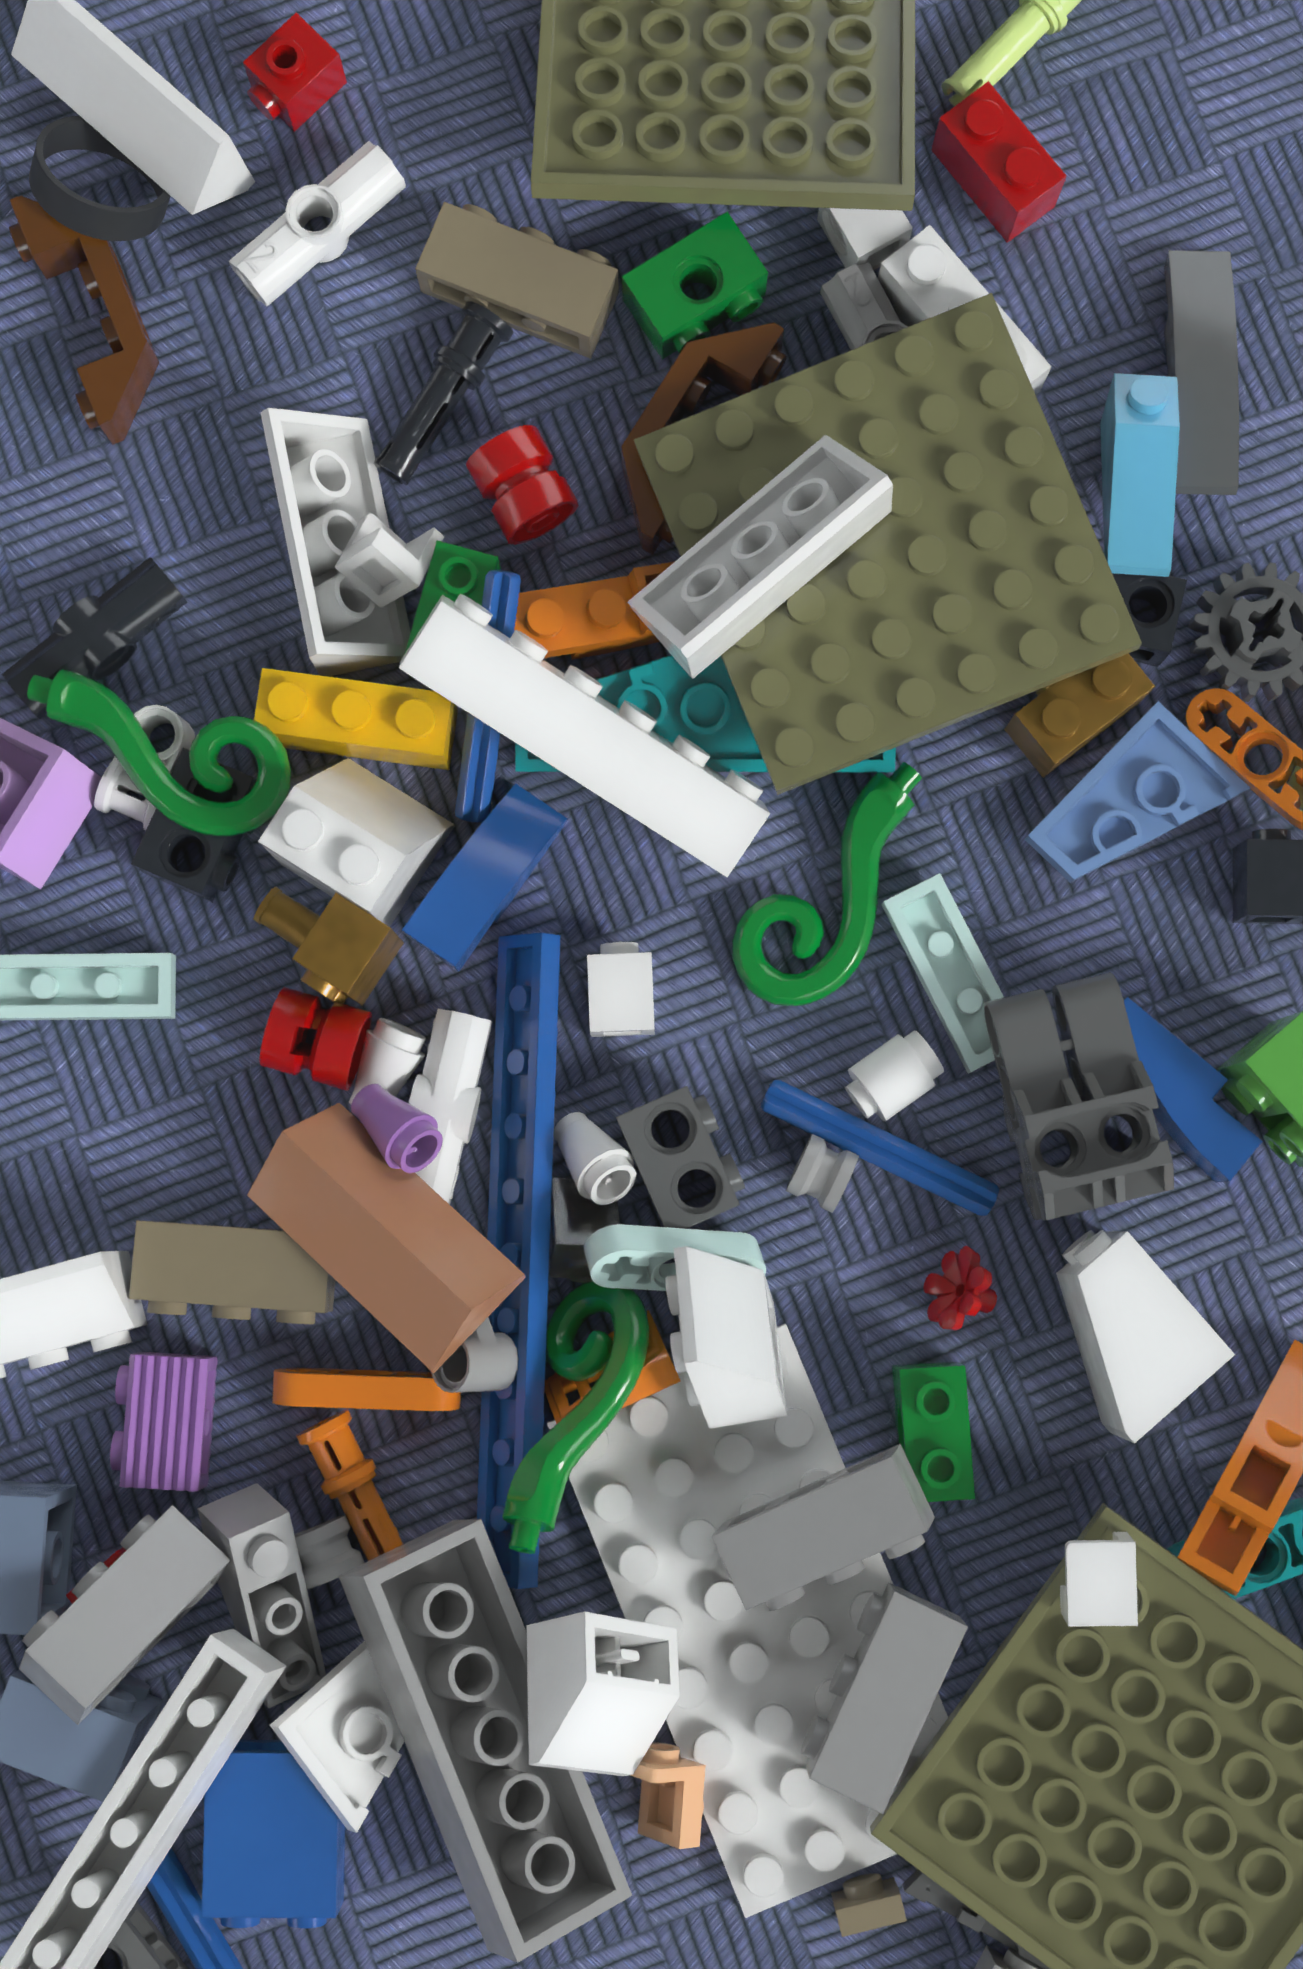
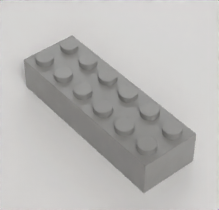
M452 1520L339 1575L488 1951L518 1963L631 1897L632 1893L583 1771L529 1765L527 1632L482 1520Z

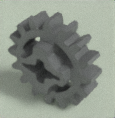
M1269 562L1261 574L1255 576L1250 563H1245L1236 571L1235 581L1224 572L1213 582L1215 592L1207 590L1203 592L1196 604L1206 613L1195 614L1188 624V628L1202 633V636L1189 647L1192 654L1206 653L1208 661L1199 671L1202 677L1217 671L1223 676L1218 688L1228 690L1234 684L1240 685L1241 698L1245 702H1249L1256 695L1259 688H1262L1268 701H1273L1282 694L1283 684L1292 692L1303 685V593L1296 589L1300 573L1294 571L1284 581L1277 578L1276 563ZM1249 594L1267 596L1266 599L1249 602L1243 597L1238 601L1236 600L1240 596ZM1290 613L1294 618L1297 630L1293 628ZM1268 614L1269 618L1263 626L1266 628L1262 636L1264 640L1249 651V646L1254 639L1252 637L1255 632L1254 624L1259 623ZM1220 633L1226 638L1229 654L1222 644ZM1268 662L1275 667L1279 664L1283 665L1281 668L1270 671L1251 669L1253 664Z

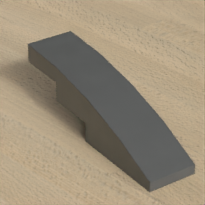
M1169 250L1164 266L1168 304V318L1164 329L1168 376L1177 377L1180 430L1176 494L1236 495L1239 487V381L1231 253L1229 251Z

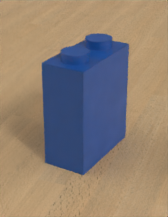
M239 1740L204 1795L202 1918H221L220 1924L229 1928L253 1927L261 1923V1918H287V1925L293 1928L321 1927L327 1923V1918L337 1917L344 1902L345 1826L281 1740Z

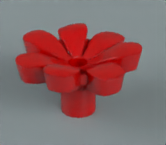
M963 1246L959 1254L954 1251L947 1252L941 1261L944 1275L930 1273L924 1282V1292L937 1296V1299L933 1300L927 1309L928 1318L932 1322L939 1323V1326L943 1329L959 1330L963 1326L965 1315L976 1316L979 1311L985 1314L989 1313L994 1309L997 1302L995 1290L989 1288L992 1284V1274L980 1266L981 1256L970 1247Z

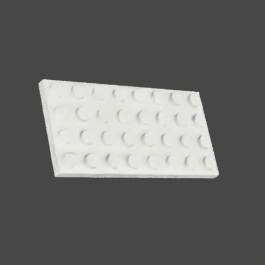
M786 1324L777 1326L787 1416L709 1429L700 1404L690 1406L685 1389L684 1373H678L680 1382L620 1409L608 1427L579 1459L569 1476L625 1619L677 1628L680 1697L666 1721L676 1746L680 1748L681 1758L706 1765L703 1814L745 1918L897 1854L870 1832V1825L879 1812L809 1779L805 1765L808 1757L801 1754L802 1744L814 1718L819 1716L826 1720L837 1696L829 1692V1687L839 1662L845 1654L854 1658L865 1635L857 1630V1626L868 1599L873 1593L882 1597L888 1582L893 1584L881 1553L862 1560L865 1569L840 1583L829 1585L826 1578L822 1577L802 1586L805 1595L785 1607L769 1611L765 1602L745 1610L711 1537L725 1521L845 1469ZM555 1419L547 1423L550 1430L556 1425ZM939 1694L936 1696L893 1793L948 1719Z

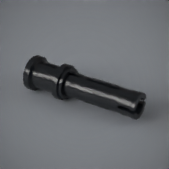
M467 301L463 307L462 313L465 317L448 344L446 346L439 345L433 355L435 357L433 363L436 368L408 409L388 444L373 463L379 470L401 484L408 485L419 463L441 432L460 399L464 396L467 389L474 390L476 386L482 384L485 379V375L482 372L500 342H508L514 333L504 320L478 303Z

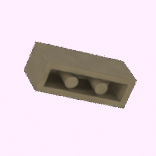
M447 202L443 203L415 268L422 293L462 309L467 301L478 303L499 316L511 328L590 359L593 356L619 294L618 269L613 268L611 263L602 255L586 249H579L577 253L554 245V241L548 235L537 229L521 227L518 231L498 223L497 219L490 212L471 204H465L460 208Z
M136 1220L129 1299L148 1300L147 1313L186 1315L187 1303L212 1305L211 1317L251 1320V1309L260 1308L277 1310L276 1322L315 1324L316 1313L333 1311L335 1279L283 1230Z

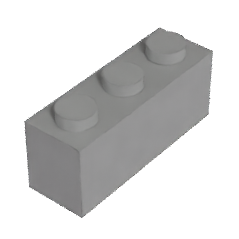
M901 1444L725 1521L711 1537L745 1610L766 1602L769 1611H773L803 1597L805 1591L802 1586L822 1577L826 1578L829 1585H834L855 1576L865 1569L862 1560L885 1550L888 1558L893 1559L915 1550L925 1543L922 1534L929 1530L935 1516Z
M173 1505L157 1521L149 1514L141 1519L120 1543L127 1551L109 1568L101 1561L97 1563L72 1590V1593L78 1599L60 1617L53 1610L47 1612L22 1640L28 1648L24 1652L19 1670L77 1725L89 1715L220 1580L230 1562V1559Z
M889 1582L882 1597L875 1593L870 1596L857 1626V1630L865 1634L854 1658L846 1654L842 1657L831 1680L829 1692L837 1696L826 1720L819 1716L814 1718L802 1744L801 1754L808 1757L805 1765L809 1779L881 1814L884 1813L968 1628L960 1616Z

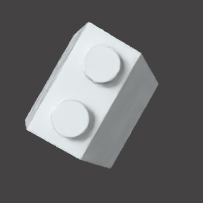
M347 758L296 784L258 842L282 866L332 897L335 893H338L390 927L455 826L450 821Z
M1090 1230L1065 1250L1062 1256L1068 1263L1056 1274L1101 1422L1110 1433L1136 1443L1235 1354L1128 1231L1104 1232V1230H1101L1095 1234Z

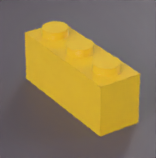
M262 668L254 720L267 726L278 736L284 748L450 770L458 707L442 695L431 690Z

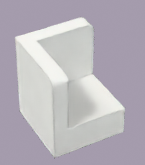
M369 513L360 519L335 568L382 608L419 587L430 565L436 541L442 542L444 536L434 527L406 544L378 517Z
M1113 1532V1540L1068 1541L1065 1544L1066 1586H1060L1061 1614L1067 1625L1138 1626L1136 1545L1132 1537L1127 1532Z

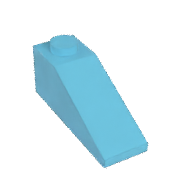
M1114 373L1100 422L1104 556L1111 572L1114 574L1169 577L1172 564L1180 430L1177 377Z

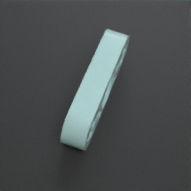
M617 1224L597 1230L584 1244V1253L591 1278L597 1285L606 1288L666 1291V1276L676 1275L675 1263H663L674 1258V1248L684 1246L762 1269L764 1274H766V1266L756 1238L742 1232Z

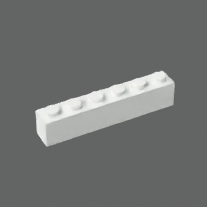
M460 594L456 601L453 602L444 595L441 596L401 659L399 669L722 875L729 876L770 815L764 802L758 799L763 792L762 788L735 770H731L725 778L705 764L710 755L688 739L678 735L675 741L671 743L652 730L657 721L634 704L624 700L621 707L617 708L598 695L603 686L580 669L570 665L566 673H563L544 661L543 659L548 650L526 634L515 630L509 638L488 624L493 614L472 599Z
M234 1629L214 1633L209 1636L1 1960L0 1969H94L286 1668L285 1664Z

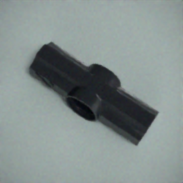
M149 557L100 597L94 595L85 597L65 610L54 623V633L2 673V676L33 714L41 719L47 714V704L29 700L27 696L28 686L34 675L54 680L56 674L60 670L65 669L84 675L92 680L104 679L119 670L131 659L137 650L136 643L178 611L187 601L162 569Z

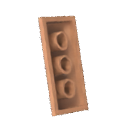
M340 1102L282 1131L247 1194L266 1215L433 1374L526 1278L521 1270L416 1173H407L402 1169L389 1167L364 1125Z

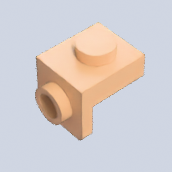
M652 1743L634 1774L630 1775L642 1780L638 1834L677 1849L700 1847L706 1765L681 1758L678 1746L666 1743Z

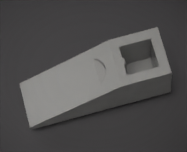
M258 1483L197 1508L203 1534L230 1559L218 1584L236 1631L286 1665L283 1673L265 1699L264 1704L271 1708L311 1689L326 1675L289 1511Z

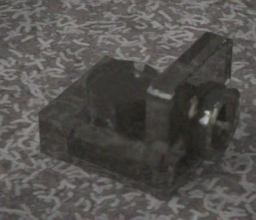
M553 1178L551 1192L552 1250L549 1261V1275L554 1278H568L578 1283L591 1282L593 1280L584 1253V1244L597 1230L619 1224L618 1200L606 1205L596 1204L592 1199L584 1198L579 1194L573 1178Z

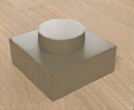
M877 1873L859 1875L843 1883L844 1890L831 1893L842 1937L907 1921L901 1894L894 1877L882 1880L881 1875Z

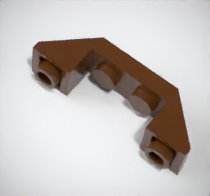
M22 195L10 199L18 223L9 226V230L24 263L34 259L46 279L79 268L92 300L103 297L110 316L100 319V323L114 354L77 368L85 390L76 393L75 396L90 429L100 426L112 445L124 441L159 365V360L117 255L109 241L92 238L73 231L51 217L38 202Z
M773 322L687 342L622 444V468L641 547L651 555L654 554L662 539L670 544L674 540L637 452L634 439L680 421L685 411L694 415L703 404L712 386V381L707 379V377L739 396L758 389L760 384L766 386L773 383L787 359V355L781 352L784 336L783 327Z

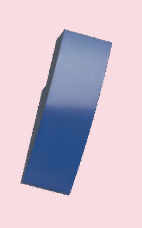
M515 784L473 833L403 927L402 931L404 934L459 972L494 921L497 923L562 830L568 818L518 784Z
M1129 997L1123 998L1139 1061H1142L1156 1094L1159 1108L1152 1109L1153 1114L1181 1150L1215 1183L1231 1181L1263 1141L1212 1100L1228 1079Z

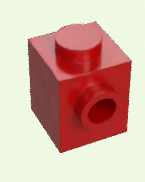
M297 12L243 61L251 88L247 91L251 101L269 120L273 121L279 116L294 132L347 83L340 54Z

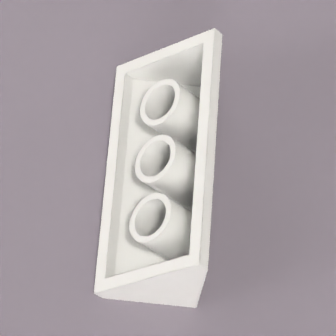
M27 1L11 55L192 215L248 191L255 183L254 178L229 135L77 1Z
M276 408L263 410L261 417L311 662L320 676L327 677L401 662L410 636V627L403 596L380 608L335 568L361 518L372 513L389 527L378 470L373 464L375 455L368 420Z
M824 435L627 603L693 679L887 516L892 510L893 484L887 474L829 436Z

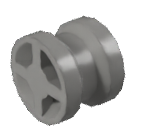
M811 1134L785 1191L797 1197L808 1194L818 1200L821 1208L833 1213L851 1178L859 1155L848 1150L837 1153L827 1148L824 1139Z
M346 1515L338 1516L295 1534L307 1589L339 1578V1575L365 1563L361 1552L351 1547L347 1537L351 1526Z

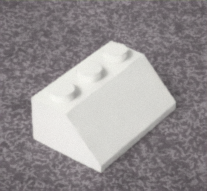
M101 1251L0 1279V1379L7 1377L4 1364L28 1358L30 1370L69 1360L66 1348L69 1346L91 1341L94 1353L131 1343L129 1330L146 1326L147 1321L142 1301L129 1299L132 1271L129 1251Z

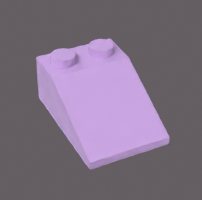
M1 718L0 868L41 890L94 805L96 791L102 777L65 749Z

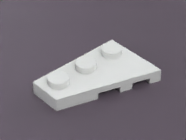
M365 1641L270 1724L271 1728L347 1830L355 1833L358 1832L369 1813L366 1807L384 1777L389 1778L402 1756L398 1752L404 1743Z

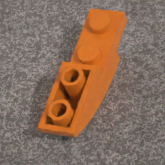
M674 562L636 567L632 569L628 576L521 592L519 593L514 631L518 630L545 647L548 653L544 658L571 654L573 660L660 642L627 602Z
M1294 1339L1177 1556L1179 1560L1211 1583L1234 1596L1240 1591L1264 1543L1274 1529L1303 1474V1344Z

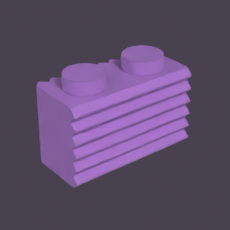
M137 1352L130 1354L129 1366L121 1365L119 1367L116 1378L115 1398L117 1404L126 1405L124 1431L114 1432L110 1450L111 1469L121 1471L119 1487L190 1492L199 1491L207 1487L211 1455L210 1446L212 1442L211 1433L213 1429L212 1420L214 1416L213 1407L215 1403L214 1394L216 1390L215 1381L217 1377L216 1368L218 1364L217 1356Z

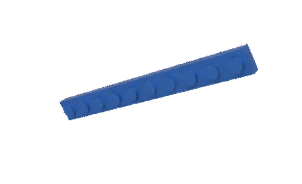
M548 933L499 936L487 1240L521 1270L526 1278L488 1316L493 1332L505 1333L512 1339L517 1348L519 1359L517 1374L508 1388L501 1391H481L477 1519H481L508 1587L514 1589L538 1587L539 1538L534 1554L521 1553L510 1549L509 1544L514 1525L504 1521L502 1516L507 1494L519 1464L529 1450L543 1437L561 935Z

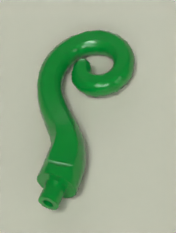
M65 669L60 670L54 680L34 675L29 683L27 692L29 700L47 704V716L50 719L83 729L101 738L111 749L124 771L144 797L165 817L183 828L213 836H231L247 833L257 829L272 818L288 796L291 768L286 749L278 736L267 726L256 720L240 716L215 719L202 728L192 741L189 751L192 774L195 780L205 789L216 793L228 791L234 782L232 775L219 764L218 754L222 747L230 743L241 744L247 747L257 760L258 776L251 792L238 801L215 802L190 793L171 776L128 705L101 683Z
M903 762L889 778L880 772H876L854 801L847 816L841 846L842 920L837 938L832 947L816 965L801 973H783L766 960L762 951V938L766 929L776 921H786L791 923L796 930L791 946L792 953L797 958L805 959L811 957L820 947L824 930L822 920L816 908L808 901L791 894H773L758 900L741 917L732 940V958L738 976L747 989L757 998L774 1005L802 1006L811 1004L839 989L859 967L868 950L875 926L881 850L894 829L914 807V803L908 794L922 779L920 774L906 762Z
M591 1279L571 1290L552 1314L546 1333V1361L559 1376L570 1381H584L595 1376L604 1366L605 1369L585 1397L529 1450L519 1464L507 1494L502 1516L504 1521L514 1525L509 1548L514 1551L534 1554L540 1532H551L554 1530L564 1489L572 1469L608 1427L623 1407L637 1383L648 1349L649 1322L644 1303L633 1289L606 1288L597 1285ZM598 1312L610 1313L614 1325L613 1341L607 1333L595 1330L590 1333L583 1347L574 1352V1338L582 1323L588 1317Z

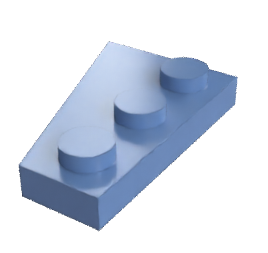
M1158 701L1024 840L1071 883L1245 793L1251 787Z

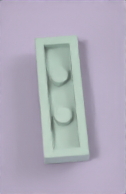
M939 873L883 901L881 906L962 1064L969 1074L995 1061L985 1022L984 1002L1004 998Z
M172 953L0 955V1021L175 1019L176 955Z

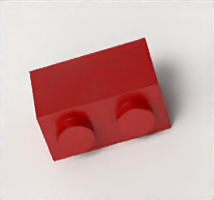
M989 81L939 118L931 151L1007 243L1056 206L1067 175Z

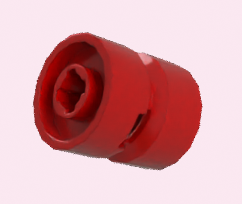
M533 425L518 426L492 438L479 447L466 462V468L482 497L496 500L491 511L508 544L513 545L526 543L548 533L565 522L579 506L578 500L565 477L559 476L556 470H548L553 462V456L537 427Z
M283 987L273 1004L266 1024L260 1049V1065L295 1076L302 1070L308 1069L312 1081L349 1091L358 1073L366 1030L371 1028L372 1013L338 1002L325 1009L322 1006L320 997ZM309 1028L317 1030L313 1045L305 1042Z

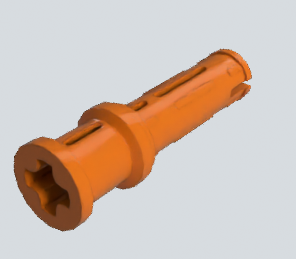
M346 1409L310 1426L297 1434L296 1437L300 1445H308L324 1477V1481L320 1485L324 1494H328L330 1499H338L367 1560L370 1561L403 1545V1542L372 1481L377 1476L375 1472L377 1467L372 1458L364 1457L348 1425L352 1420V1416L349 1410Z

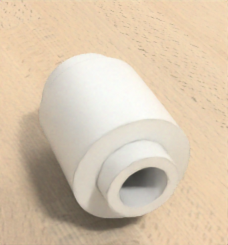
M914 1030L904 1038L897 1034L850 1067L848 1073L853 1082L847 1085L845 1089L853 1103L866 1118L876 1113L883 1121H887L935 1087L934 1079L944 1072V1068L929 1044Z

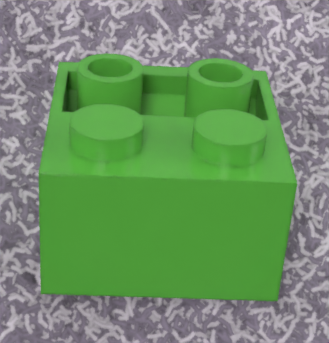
M1303 1011L1272 1021L1216 1069L1228 1079L1221 1090L1229 1102L1246 1116L1252 1112L1268 1130L1263 1138L1270 1149L1285 1163L1290 1165L1295 1161L1299 1167H1303Z

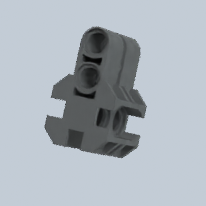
M1112 972L1053 986V1003L1062 1041L1059 1040L1052 1009L1043 989L984 1002L985 1022L1004 1094L1002 1097L1005 1123L1010 1142L1016 1143L1023 1171L1018 1174L1024 1197L1034 1220H1050L1174 1189L1173 1160L1168 1141H1160L1152 1110L1159 1108L1156 1094L1142 1061H1139L1122 993ZM1063 1052L1066 1053L1072 1078H1069ZM1115 1115L1124 1118L1132 1128V1141L1127 1149L1122 1152L1113 1150L1107 1145L1104 1138L1106 1122ZM1052 1130L1062 1133L1070 1144L1069 1158L1058 1168L1050 1166L1045 1162L1040 1153V1144L1043 1137Z

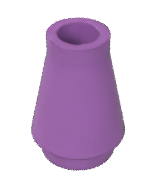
M379 1084L365 1086L354 1097L351 1111L360 1119L389 1167L402 1169L407 1173H415L424 1169L436 1158L442 1147L443 1138L442 1134L438 1131V1124L434 1117L388 1093Z

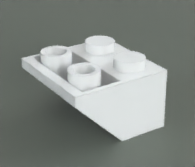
M688 1246L674 1248L676 1275L666 1276L665 1282L669 1308L673 1316H679L680 1332L671 1333L670 1341L676 1372L684 1373L685 1389L690 1406L700 1404L709 1429L787 1416L775 1308L764 1271Z
M580 1612L526 1625L529 1765L617 1776L633 1775L680 1697L677 1628L590 1612Z

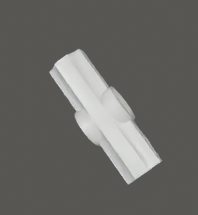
M368 141L318 185H306L296 190L288 199L286 212L229 260L231 268L254 297L267 307L318 262H329L339 257L347 248L349 236L406 188L404 178L378 145L375 146ZM324 216L332 219L331 223L321 231L312 232L304 229L307 222L314 217Z
M438 1009L436 1018L433 1021L423 1074H418L415 1079L409 1104L434 1117L438 1124V1131L442 1134L443 1138L442 1147L436 1158L424 1169L415 1173L450 1205L459 1173L464 1143L468 1144L471 1139L478 1113L481 1088L477 1086L492 1021L465 1013Z

